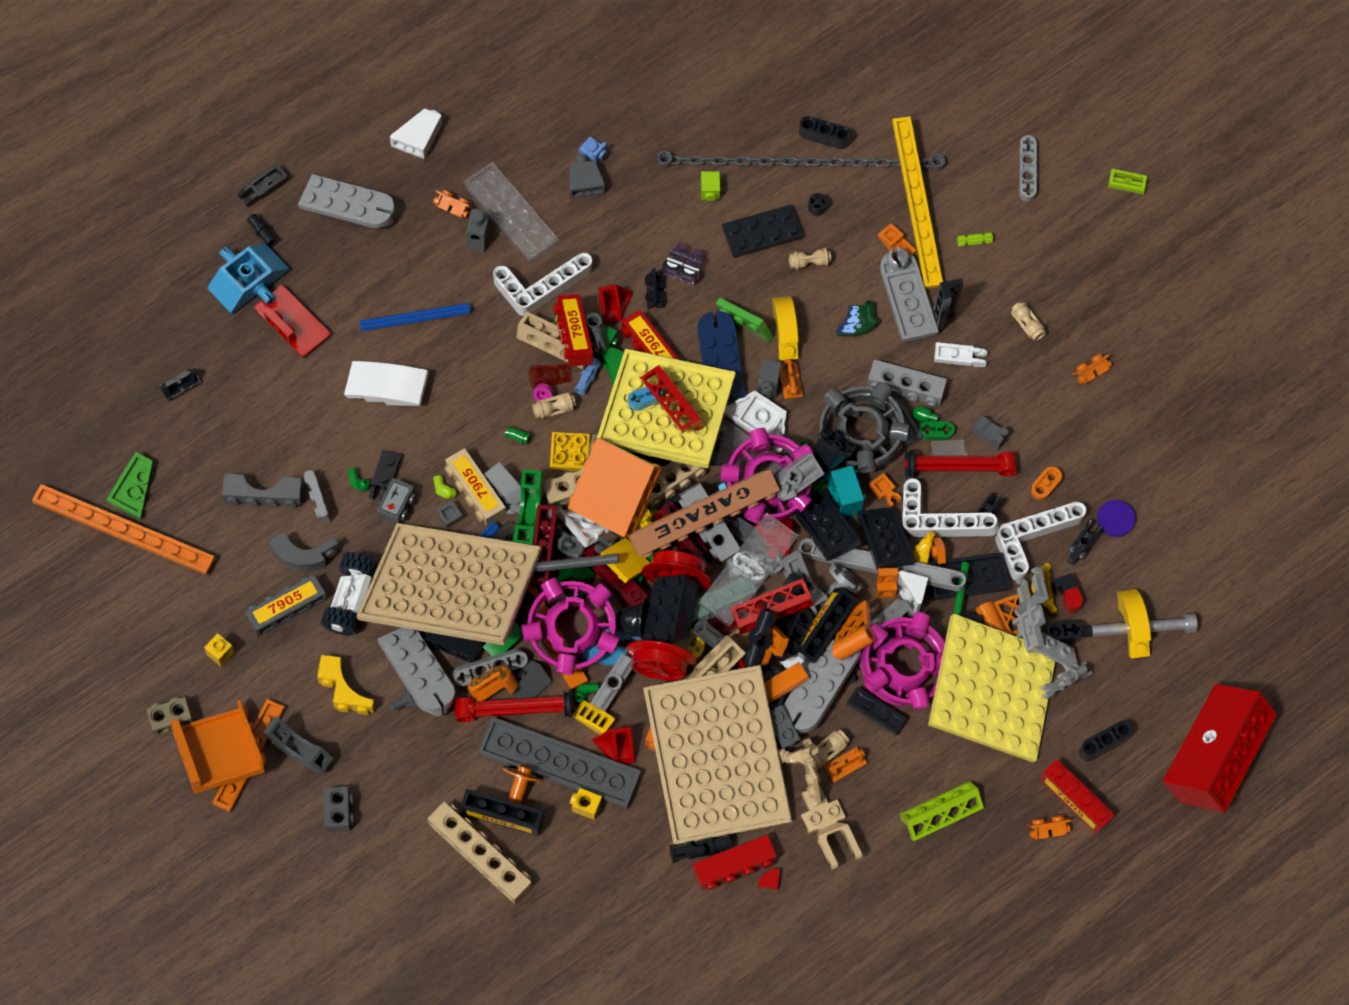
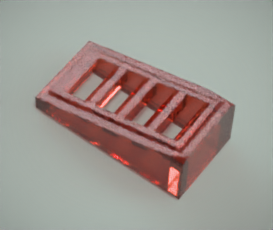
M567 364L534 365L530 367L528 372L531 388H535L542 383L552 386L571 381ZM559 371H562L563 377L559 376Z

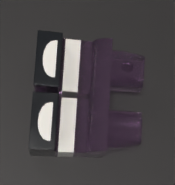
M679 242L675 248H671L667 260L665 259L662 265V274L674 279L679 277V281L695 286L702 269L703 251L694 249L692 255L686 253L688 246Z

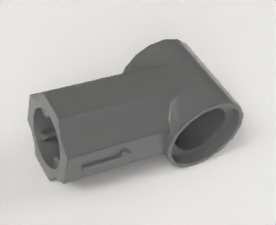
M706 620L698 621L693 631L696 636L712 648L725 637L720 630L714 628Z

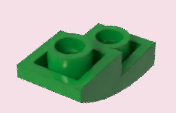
M514 620L505 645L486 643L483 648L491 656L506 652L523 636L522 627Z

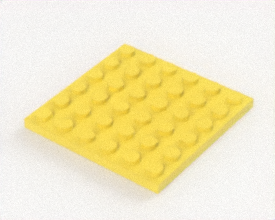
M625 349L597 438H605L608 440L607 442L625 451L709 468L736 372ZM660 365L699 415L704 427L697 431L693 426L682 434L659 403L641 410L630 409L628 406V395L633 391L646 387L640 377ZM655 375L647 380L650 384H658ZM662 389L663 397L668 398V392ZM670 402L669 409L678 411V405ZM686 416L680 417V424L682 426L690 422Z
M956 614L951 615L928 725L1030 762L1037 761L1048 699L1042 696L1046 691L1041 690V687L1046 683L1050 684L1052 682L1055 661L1036 651L1034 653H1027L1024 640Z

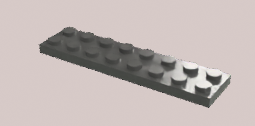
M494 717L490 721L478 750V755L515 768H518V765L532 768L531 773L542 776L546 780L576 791L579 788L602 796L603 801L625 809L629 805L641 771Z

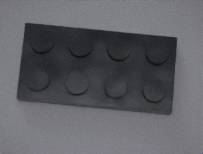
M791 204L722 224V229L733 258L803 239L802 230Z
M823 488L808 495L812 498V501L803 512L797 510L793 513L827 562L861 545L859 537Z
M895 506L858 511L857 518L876 570L878 568L914 565L915 559Z
M1003 552L947 559L946 563L938 564L937 561L928 562V565L955 571H961L962 562L969 563L964 597L1010 590ZM959 577L952 580L954 585H958ZM931 586L933 600L956 598L957 591Z

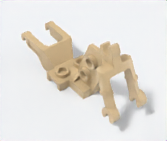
M808 738L802 741L805 746L804 748L792 753L785 751L783 748L778 750V755L782 764L798 762L805 766V779L808 787L807 791L802 793V797L809 811L801 814V819L806 825L808 834L818 831L817 843L821 846L833 870L838 868V864L827 842L828 835L840 831L846 838L856 860L862 858V853L849 825L839 823L845 820L846 817L838 800L828 803L818 783L820 782L818 772L813 770L811 762L814 761L813 756L819 753V748Z

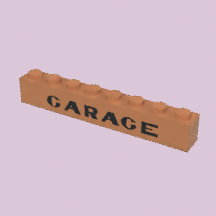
M765 469L627 535L636 555L645 558L654 554L653 550L659 547L662 550L671 546V541L676 539L682 541L688 538V533L693 531L698 533L705 530V525L713 523L715 525L724 520L723 517L730 514L732 517L741 513L740 509L743 507L751 508L758 505V500L762 498L768 500L775 497V492L779 491V487L771 470Z

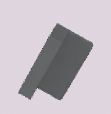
M530 660L514 675L518 686L512 695L516 699L535 698L551 683V680L540 664Z

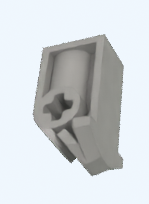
M812 453L801 455L779 472L777 478L779 487L777 497L780 500L786 501L795 497L797 493L824 475L823 470Z
M499 462L484 473L485 478L502 503L507 507L506 515L519 514L521 505L520 485Z

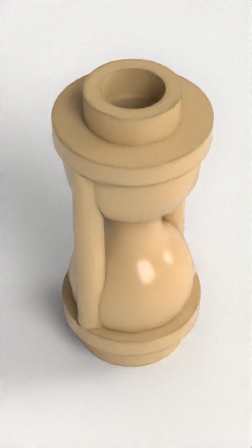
M826 248L816 250L812 255L797 251L789 254L790 268H795V270L804 268L811 262L818 266H828V262H831L830 251H827Z
M1018 302L1012 307L1011 315L1030 339L1038 341L1045 336V327L1025 302Z
M568 392L536 401L535 404H532L536 419H544L573 411V406H576L574 396L569 395Z
M840 729L837 732L833 731L817 745L819 753L813 756L814 761L811 762L814 768H822L847 747L849 739Z

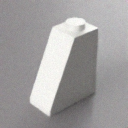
M423 109L391 134V147L425 159L442 125V115L435 110Z

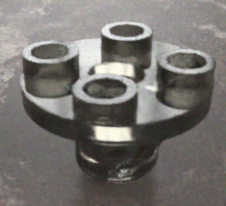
M719 430L709 464L711 466L725 464L733 455V442L724 431Z

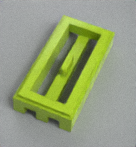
M1111 169L1108 187L1144 195L1147 176Z

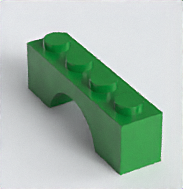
M523 469L520 486V513L518 522L515 525L513 542L533 545L537 505H541L545 479L543 472L540 470Z

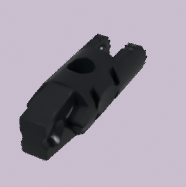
M991 492L976 513H992L996 515L1006 499L1000 497L992 506L996 496Z
M1090 519L1069 548V551L1072 553L1067 562L1071 565H1074L1078 558L1084 559L1090 547L1104 529L1101 526L1097 527L1094 535L1087 532L1093 525V521Z

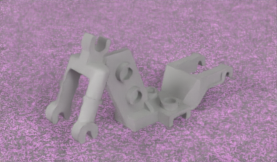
M1034 567L1031 570L1032 573H1035L1032 577L1035 593L1030 596L1028 582L1024 578L1016 581L1018 585H1021L1017 588L1020 604L1014 610L1018 617L1012 622L1013 625L1018 627L1019 633L1016 637L1024 640L1027 653H1034L1036 651L1062 664L1065 668V672L1057 675V679L1054 682L1046 683L1041 687V690L1046 691L1042 695L1043 698L1048 699L1056 691L1063 690L1064 687L1080 678L1090 676L1093 672L1092 670L1087 672V662H1083L1080 665L1077 664L1074 648L1041 633L1040 627L1046 623L1041 604L1048 599L1043 571L1039 567Z

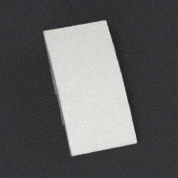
M352 361L344 395L347 398H364L367 402H384L386 405L421 406L429 372L424 369L396 364Z

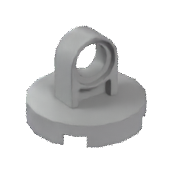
M834 562L829 568V572L836 581L827 590L826 595L828 597L834 588H846L855 594H858L863 588L861 582L857 584L854 581L857 577L844 566L840 565L837 567V563Z

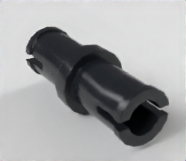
M256 213L251 214L247 218V222L255 230L256 236L260 237L266 246H274L277 239L271 234L267 224H263Z

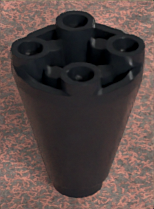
M822 429L818 435L814 457L823 470L824 475L815 480L816 482L821 483L823 480H826L830 476V471L836 470L856 448L854 443L845 438V433L838 429L835 431Z

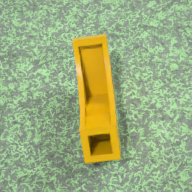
M321 655L317 678L319 684L324 687L336 686L333 698L334 708L340 712L357 711L358 714L362 715L374 713V700L358 695L346 684L342 676L341 657Z

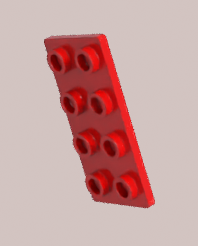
M280 285L272 292L276 296L273 303L269 300L271 304L267 305L262 300L254 307L255 311L302 358L306 357L331 336L330 332L283 285Z

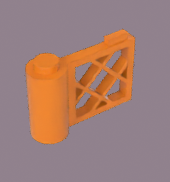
M1018 594L995 602H986L975 609L977 615H982L981 624L1016 636L1019 633L1018 629L1011 632L1008 623L1009 620L1013 621L1016 619L1011 615L1018 606L1016 605L1019 599ZM1005 604L1011 607L1009 615L1002 612L999 606Z
M866 600L850 610L844 619L846 621L844 625H840L835 632L836 642L832 644L833 649L831 651L836 659L843 661L876 641L874 632L871 629L869 603Z

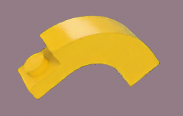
M791 296L772 298L773 316L777 327L779 360L798 359V331L793 300Z
M1136 589L1118 591V610L1123 615L1126 623L1129 657L1132 659L1150 656L1149 640H1151V634L1143 599Z

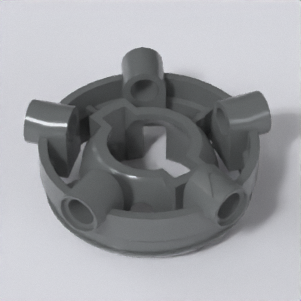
M878 382L875 388L858 386L842 392L834 387L825 394L823 399L827 402V405L820 417L819 431L827 429L833 415L835 417L838 416L839 420L836 424V429L845 433V438L856 445L855 450L849 457L857 459V462L846 459L841 466H853L854 470L861 473L872 472L892 460L899 451L902 441H908L910 425L904 424L902 411L897 402L890 396L893 390L887 384ZM867 400L875 407L870 405L854 406L851 402ZM877 408H879V409H881V410H883V411H886L887 408H888L889 410H888L886 413L883 414V413H882L881 411H879ZM860 412H868L869 417L877 420L878 428L876 433L879 439L873 444L868 439L862 441L853 439L846 431V423L852 418L859 417ZM894 415L898 423L893 422L890 431L887 419ZM890 440L893 447L887 452L885 448ZM882 453L883 456H881V457H879V458H877V459H874V457H876V456H878L879 454Z

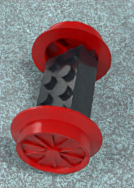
M659 551L653 554L651 563L643 566L642 575L653 583L643 639L642 641L629 643L626 647V652L632 657L631 668L635 672L653 679L676 681L683 679L686 676L687 668L696 664V657L687 650L697 593L709 588L711 585L710 577L705 574L706 564L700 558L680 551Z

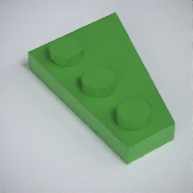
M721 298L716 302L719 311L727 313L737 324L742 325L768 343L774 338L762 319Z
M135 452L107 497L106 502L141 520L153 461Z

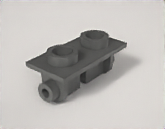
M780 705L770 711L773 730L782 748L788 746L790 748L800 738L783 706Z

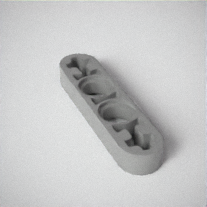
M1025 135L1022 137L1019 145V197L1023 201L1030 202L1035 198L1037 191V142L1033 136ZM1026 142H1029V145H1030L1029 151H1026V150H1027V145L1025 144ZM1030 157L1033 162L1027 164L1023 161V158ZM1030 173L1033 178L1027 180L1023 177V174ZM1027 186H1029L1030 195H1026L1025 190Z
M513 649L459 666L453 671V679L457 685L466 686L475 677L481 679L484 674H476V668L479 666H485L486 673L494 667L496 661L503 660L505 661L504 666L513 671L524 667L527 664L528 657L522 649ZM516 655L521 656L520 662H517L515 660ZM509 657L511 665H509L506 658ZM470 669H471V671H472L474 677H471L470 672H469ZM459 673H464L465 676L463 680L459 678Z

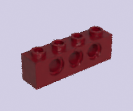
M537 505L533 545L541 546L542 548L538 562L554 560L555 540L557 538L560 513L557 506ZM553 570L533 572L530 580L531 585L541 586L544 582L552 579Z
M598 541L584 552V557L599 556L600 553L596 552L594 547L600 542ZM608 565L589 566L624 607L637 605L645 598L648 599V596L633 579L625 584Z

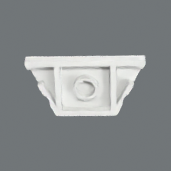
M756 391L747 394L746 397L740 398L726 407L724 416L748 432L757 428H765L767 434L783 437L785 433L786 411ZM771 446L778 452L782 451V448Z
M557 506L560 511V519L584 547L597 542L598 536L601 533L610 532L607 528L572 510H563L562 506Z

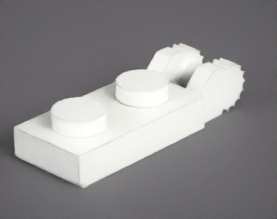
M937 342L935 344L934 362L986 367V360L972 357L973 355L985 357L987 356V350L967 345Z

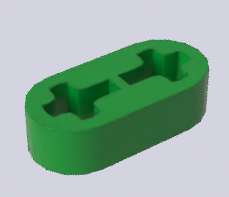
M925 421L919 426L922 439L927 441L950 440L955 430L953 424L947 421ZM924 428H928L929 434H926ZM943 428H947L948 434L944 433Z

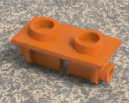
M436 190L440 194L433 201L436 207L448 211L450 206H453L450 213L460 218L468 217L469 211L467 209H473V207L468 205L469 201L461 197L456 200L452 198V193L445 190L441 193Z
M1098 354L1091 358L1092 362L1089 364L1085 362L1077 366V371L1071 374H1078V382L1086 384L1096 378L1094 370L1098 376L1110 370L1112 364L1109 360H1106L1110 355L1102 356V354Z
M785 359L784 363L780 366L779 373L784 399L803 397L797 363L792 362L791 359Z
M856 747L823 767L835 783L866 765L867 761L864 758L863 750H859Z
M1064 815L1052 816V820L1044 821V818L1033 819V823L1027 824V826L1032 828V831H1029L1030 838L1035 840L1049 838L1048 830H1051L1052 837L1067 835L1070 832L1069 824L1066 825V822H1070V819L1064 817Z

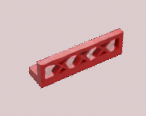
M660 365L640 377L641 381L682 434L693 426L697 431L704 427L699 415ZM655 375L658 384H650L647 380ZM660 389H665L668 392V398L659 396ZM670 402L676 403L679 407V410H670ZM686 416L690 422L682 426L680 424V417Z
M802 578L733 606L730 609L741 635L755 627L760 610L755 609L758 602L768 603L767 608L778 613L776 620L813 606V602ZM802 586L804 594L799 596L791 594L793 588ZM778 594L786 596L785 601L780 604L773 601L774 597ZM746 609L750 612L748 617L739 619L736 611Z

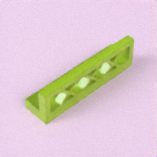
M969 781L900 813L902 822L907 825L911 839L916 841L984 809L978 788ZM975 797L977 805L971 808L966 807L968 801ZM959 807L956 815H948L951 808ZM934 816H942L939 823H931ZM919 823L924 824L920 832H914L913 826Z

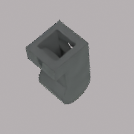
M979 416L970 428L975 436L997 451L1005 442L1009 430L1004 427L1000 428L984 416Z

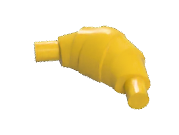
M928 531L926 537L915 546L912 551L915 559L914 562L928 564L932 540L935 536L934 532Z
M1045 563L1040 569L1043 571L1048 599L1042 604L1053 614L1057 611V608L1053 603L1054 599L1049 572L1051 565ZM1032 582V584H1031V590H1032V593L1034 594V593H1035V590H1034V586H1033V582Z

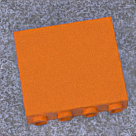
M597 438L591 446L592 451L589 458L584 463L582 475L577 479V487L570 496L568 509L624 538H628L627 534L637 529L662 467L649 463L607 442L608 440L605 438Z
M240 700L237 701L238 709L185 725H180L178 719L170 721L172 732L194 794L265 773L264 764H267L263 752H259L261 748L259 739L253 736L255 733L253 723H248V710L246 707H242Z

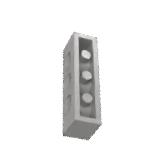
M874 359L867 387L875 388L878 382H883L892 388L893 391L890 394L892 396H902L911 401L925 402L929 406H940L947 379ZM884 378H890L892 381H885ZM902 383H908L910 386H904ZM924 387L929 391H922L920 388Z
M697 483L679 494L681 498L679 503L684 508L708 497L702 485ZM724 521L712 525V527L706 528L699 533L703 542H708L711 546L709 552L713 558H718L721 562L741 550ZM721 534L723 542L719 545L714 544V537Z

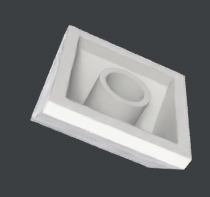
M900 571L898 572L897 591L903 601L909 603L913 612H919L928 578Z

